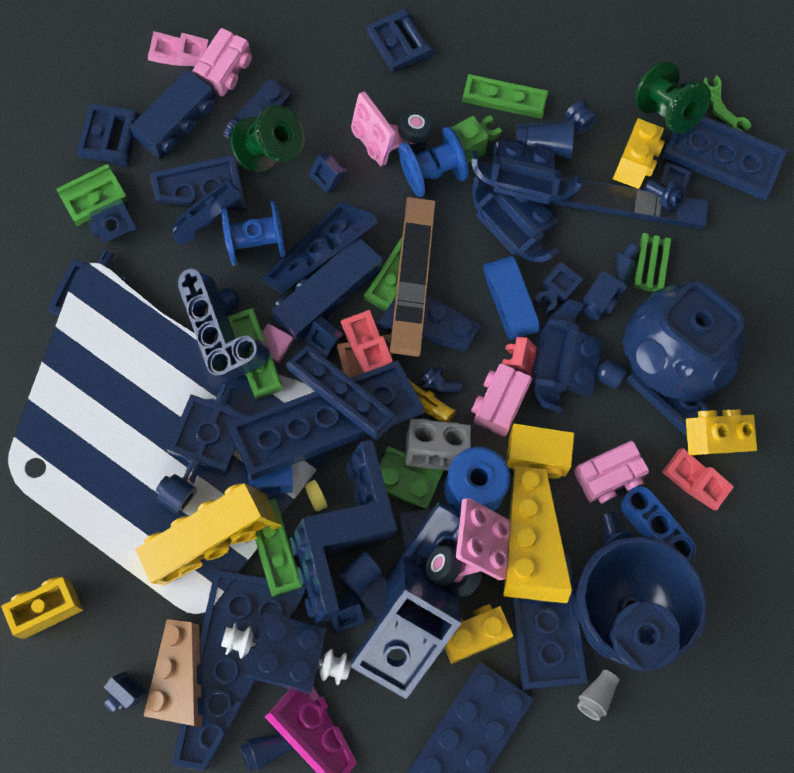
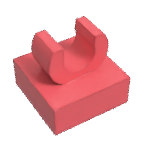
M517 337L515 344H508L505 348L510 354H513L512 359H503L502 363L531 376L537 347L528 338Z

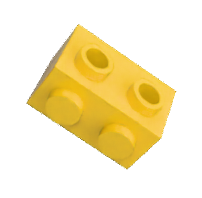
M639 118L637 119L613 177L614 180L639 189L645 175L651 177L657 160L652 158L653 156H659L665 142L660 139L664 130L663 127Z
M741 409L723 410L722 416H717V410L698 412V418L686 419L689 455L757 451L754 415H741Z
M513 424L508 440L506 458L508 468H512L513 471L515 466L546 469L548 478L558 479L562 476L565 477L571 468L574 433Z
M64 577L51 578L43 582L41 587L31 592L26 591L17 594L11 598L10 602L1 606L12 635L21 639H26L83 611L72 582Z
M491 604L474 610L475 617L465 621L461 617V625L444 647L451 664L508 641L513 637L501 606L492 609Z

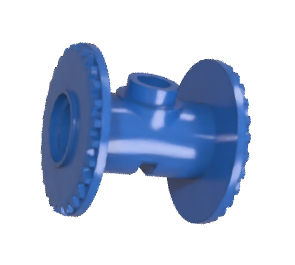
M444 127L442 129V145L418 154H414L406 142L399 145V157L404 175L411 190L417 197L425 195L424 179H437L448 170L452 169L456 178L461 182L468 178L469 170L466 155L459 137L451 127Z
M270 201L273 217L251 219L231 224L227 208L222 209L223 233L232 266L238 265L235 250L278 243L280 258L285 257V239L276 201Z
M472 447L463 450L451 462L445 480L444 492L448 504H453L454 511L461 515L462 500L471 498L488 509L495 511L500 506L510 485L508 465L497 452L489 448ZM471 481H478L482 486L474 485Z

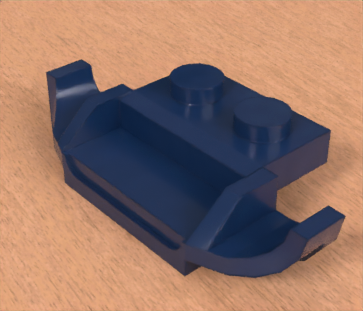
M500 140L497 156L494 155L492 164L482 162L478 157V151L472 150L471 164L473 171L483 182L493 186V192L549 204L550 200L569 198L582 186V176L576 175L570 181H560V171L555 170L554 153L543 148L535 149L523 146L517 142Z
M475 176L472 186V198L478 211L476 216L513 256L518 254L532 262H544L560 253L557 248L548 250L540 243L545 236L544 234L553 229L559 222L543 203L493 192L487 183Z
M572 299L560 306L548 318L546 323L541 326L531 373L537 400L545 409L555 413H562L563 408L559 406L560 393L566 390L584 397L593 395L603 340L578 331L579 325L574 324L577 314L582 310L583 304Z

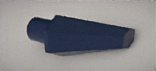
M633 243L628 245L623 254L617 253L616 279L624 284H627L636 264L633 258L640 249Z

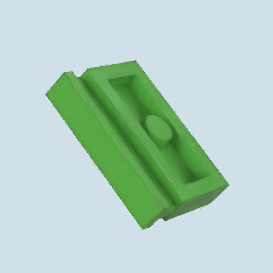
M108 164L56 189L76 226L91 220L90 212L113 201L121 199L123 203L128 202L123 189Z
M389 446L380 463L388 496L421 510L428 509L444 470L405 466V453Z

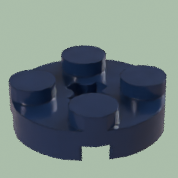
M637 602L624 608L617 615L610 632V638L617 655L624 663L640 671H648L662 668L676 657L680 647L678 633L680 628L674 615L664 606L656 603ZM640 627L643 630L650 628L653 631L651 639L654 642L651 645L647 642L641 643L639 641L640 634L638 630Z

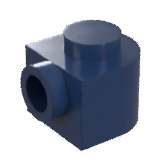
M173 474L171 477L166 475L156 488V492L159 493L157 501L179 517L197 493V488L177 474Z

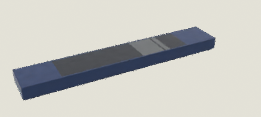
M561 176L560 181H570L573 178ZM582 179L581 188L574 195L563 200L549 201V204L700 230H703L706 226L708 209L707 200L685 197L681 206L670 211L659 204L661 198L648 190Z

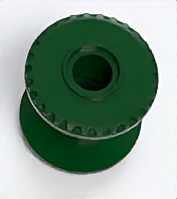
M662 61L649 68L648 72L644 74V77L638 83L639 86L636 88L637 92L635 93L636 105L644 113L657 111L658 114L665 117L668 130L676 134H683L688 132V130H692L704 117L711 101V91L701 81H694L680 88L678 85L680 79L678 67L672 62Z
M272 105L263 109L258 117L249 116L241 119L234 126L230 137L231 149L236 160L241 166L253 172H264L271 169L276 162L286 163L296 159L301 154L305 143L304 128L299 117L291 109L281 105Z

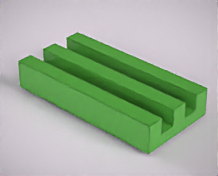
M643 233L640 240L633 288L654 292L664 288L671 238L666 237L663 240L660 239V236L648 237L649 234ZM647 244L652 245L647 280L646 283H641ZM659 246L662 247L658 278L657 284L653 285Z

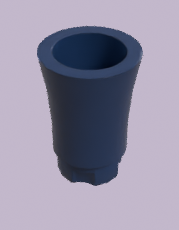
M574 120L553 123H528V125L517 124L516 142L535 149L543 148L554 153L556 157L571 160Z

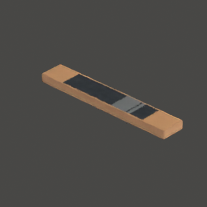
M407 197L390 353L420 356L435 201L411 197Z

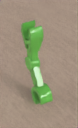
M715 76L713 80L714 87H711L707 83V77H705L703 83L711 91L712 115L719 117L734 129L743 132L737 127L741 126L748 132L751 127L750 121L744 117L737 118L722 103L721 79Z

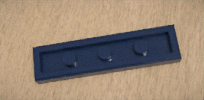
M309 345L305 346L286 363L287 369L376 441L397 422L398 415Z

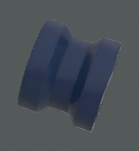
M585 99L574 103L564 115L566 121L574 120V130L578 135L588 131L599 118L596 111H591L588 108L589 104Z

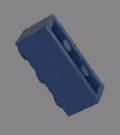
M186 70L130 126L135 141L161 159L166 153L173 151L177 142L194 129L196 122L203 115H207L212 111L215 104L213 89L189 70Z

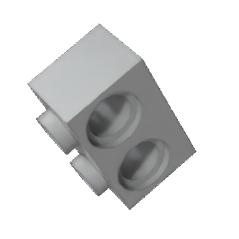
M410 419L406 435L405 466L449 470L453 459L463 450L470 448L471 425L459 424L457 422H437L428 419Z

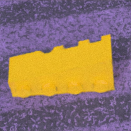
M515 466L509 515L511 526L508 563L503 596L567 603L572 588L546 469Z
M239 483L229 487L225 491V495L219 499L209 500L198 507V511L189 517L184 516L176 519L171 523V528L166 531L145 538L144 544L135 550L150 583L165 586L202 567V559H218L228 553L230 545L239 544L244 541L247 544L257 539L256 531L268 525L271 530L282 525L265 493L245 483Z

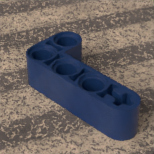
M190 268L183 271L178 279V287L209 372L215 376L234 380L266 364L270 356V350L265 342L245 335L235 338L214 279L196 269ZM209 307L207 314L204 315L206 308ZM218 333V339L214 342V336ZM253 346V354L249 357V350ZM228 359V365L226 369H223L224 362Z
M363 551L341 570L339 574L353 595H357L360 603L378 622L387 610V580L382 576L383 573L376 562Z

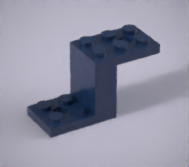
M373 440L360 442L346 463L348 477L350 480H354L356 488L354 492L356 506L304 517L294 530L293 536L290 537L292 552L294 555H298L301 567H298L299 581L301 586L306 585L309 597L305 599L308 616L314 618L315 625L328 622L339 612L326 557L383 545L397 531Z
M439 501L387 574V610L351 659V668L405 699L408 698L462 623L458 594L452 592L448 586H439L431 582L426 576L427 560L431 553L439 547L440 542L444 539H453L458 543L461 515ZM393 649H400L406 655L401 660H392L387 654Z

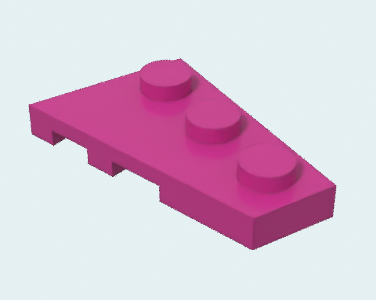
M314 686L310 694L290 689L268 712L265 718L316 773H350L357 762L339 727L333 725L326 711L328 705L323 696L319 697Z

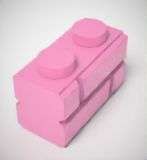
M221 28L192 70V73L213 89L214 94L224 97L228 89L233 90L236 86L241 69H246L251 62L252 54L250 53L249 42Z
M499 364L496 372L490 370L483 385L488 388L484 397L478 395L471 412L476 413L473 422L506 437L532 381L531 376L515 371V369L504 364Z
M629 441L579 464L574 470V474L580 486H582L588 501L592 503L599 500L601 504L617 497L615 491L626 487L627 491H630L635 487L644 484L642 479L649 473L633 441Z

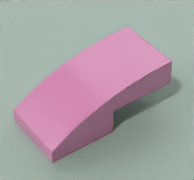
M153 31L148 60L169 65L196 66L207 49L208 39L186 33H181V38Z

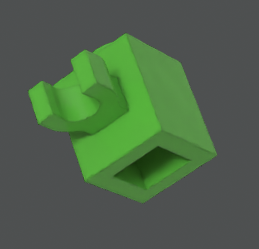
M491 115L484 118L481 124L478 123L474 116H471L451 127L459 137L467 163L472 161V150L478 151V157L486 153L488 140L492 141L501 137L502 130L500 127L495 130L487 129V127L493 124Z

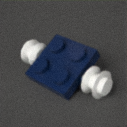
M268 612L263 614L257 638L254 637L253 639L254 634L251 626L245 631H240L235 622L233 628L226 627L221 644L222 647L227 648L226 655L232 649L237 650L241 659L249 653V650L253 651L246 678L305 694L312 692L317 669H319L322 681H325L328 676L335 677L336 685H339L341 679H347L351 668V661L347 660V653L338 658L334 657L333 649H330L321 656L327 629Z

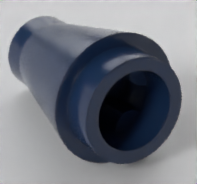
M280 733L247 739V743L240 746L248 771L254 769L260 771L276 758L291 750L290 744Z

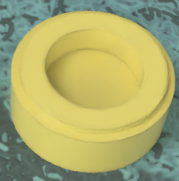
M316 480L306 483L304 487L315 511L319 512L327 508V503Z

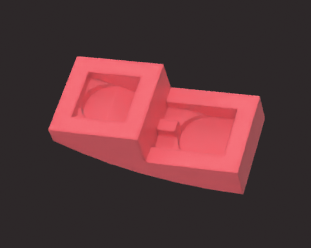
M370 310L340 321L364 373L393 362L384 337H380Z
M684 448L676 452L662 471L676 485L713 510H717L734 488L712 467L705 468L692 455H689Z

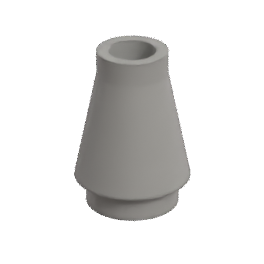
M603 670L600 676L578 697L580 700L577 705L578 709L593 720L599 721L602 716H606L616 686L620 681L619 678L612 672Z

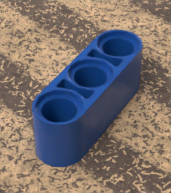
M509 256L485 263L483 267L485 278L509 340L539 332L538 318L514 257Z
M642 486L635 487L624 496L621 501V510L642 537H656L670 544L679 545L684 550V555L689 561L694 558L696 554L694 541L648 488ZM631 497L640 498L644 508L641 510L636 509L631 503ZM653 520L659 521L663 525V534L656 533L653 530L651 524Z

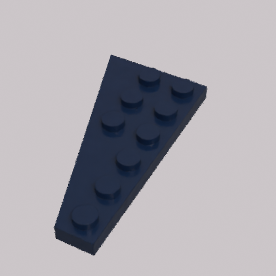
M215 570L200 635V664L197 666V684L201 685V698H197L198 715H202V727L186 724L180 725L172 760L173 766L200 771L207 770L257 681L246 678L253 651L249 650V653L242 659L239 657V651L232 649L227 655L225 654L227 648L222 647L221 644L226 627L233 628L236 622L238 630L245 631L251 626L254 634L253 639L254 637L257 638L263 614L268 612L291 619L307 592L306 586L272 598L266 578ZM220 577L232 579L233 581L215 603Z

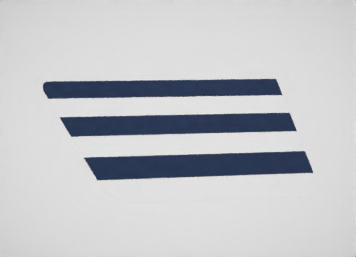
M87 263L80 267L73 277L9 451L8 464L15 483L27 496L178 608L192 614L206 612L215 570L238 574L257 549L255 540L247 544L244 541L239 544L230 545L228 553L218 559H202V567L165 586L150 583L135 550L144 544V540L148 536L158 532L162 533L171 528V523L176 519L184 516L189 517L197 512L198 507L204 502L217 500L224 496L225 491L229 487L239 483L249 485L248 471L236 447L226 473L212 468H200L195 483L192 484L197 488V493L179 517L158 503L157 497L159 493L156 492V488L160 481L166 475L171 477L173 474H177L182 478L189 464L184 458L167 451L188 399L192 394L203 399L216 400L221 384H226L227 387L229 385L234 389L227 404L234 410L247 414L249 417L315 391L303 382L279 375L284 390L255 400L246 374L234 380L211 374L206 367L195 333L160 312L122 281L112 270L98 263ZM228 359L225 360L223 369H226L228 365ZM331 450L292 465L293 493L267 495L269 500L276 498L281 516ZM40 458L45 462L46 471L41 477L31 478L26 474L25 465L30 459ZM220 577L215 603L233 581L232 579Z

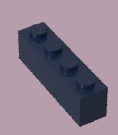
M358 237L339 251L331 260L328 259L317 268V272L310 278H303L297 284L292 294L288 297H281L275 303L272 310L274 321L299 344L307 337L316 319L322 316L327 320L382 269V258Z

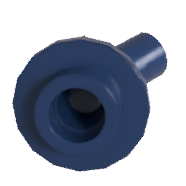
M649 179L644 186V189L661 198L659 204L670 211L681 206L685 199L684 188L680 183L670 182L667 188L654 180Z
M431 366L420 376L422 380L420 387L422 389H435L438 392L446 393L461 392V381H445L441 366L436 369Z
M613 512L602 514L606 536H603L602 540L603 546H607L615 540L633 537L630 532H618Z

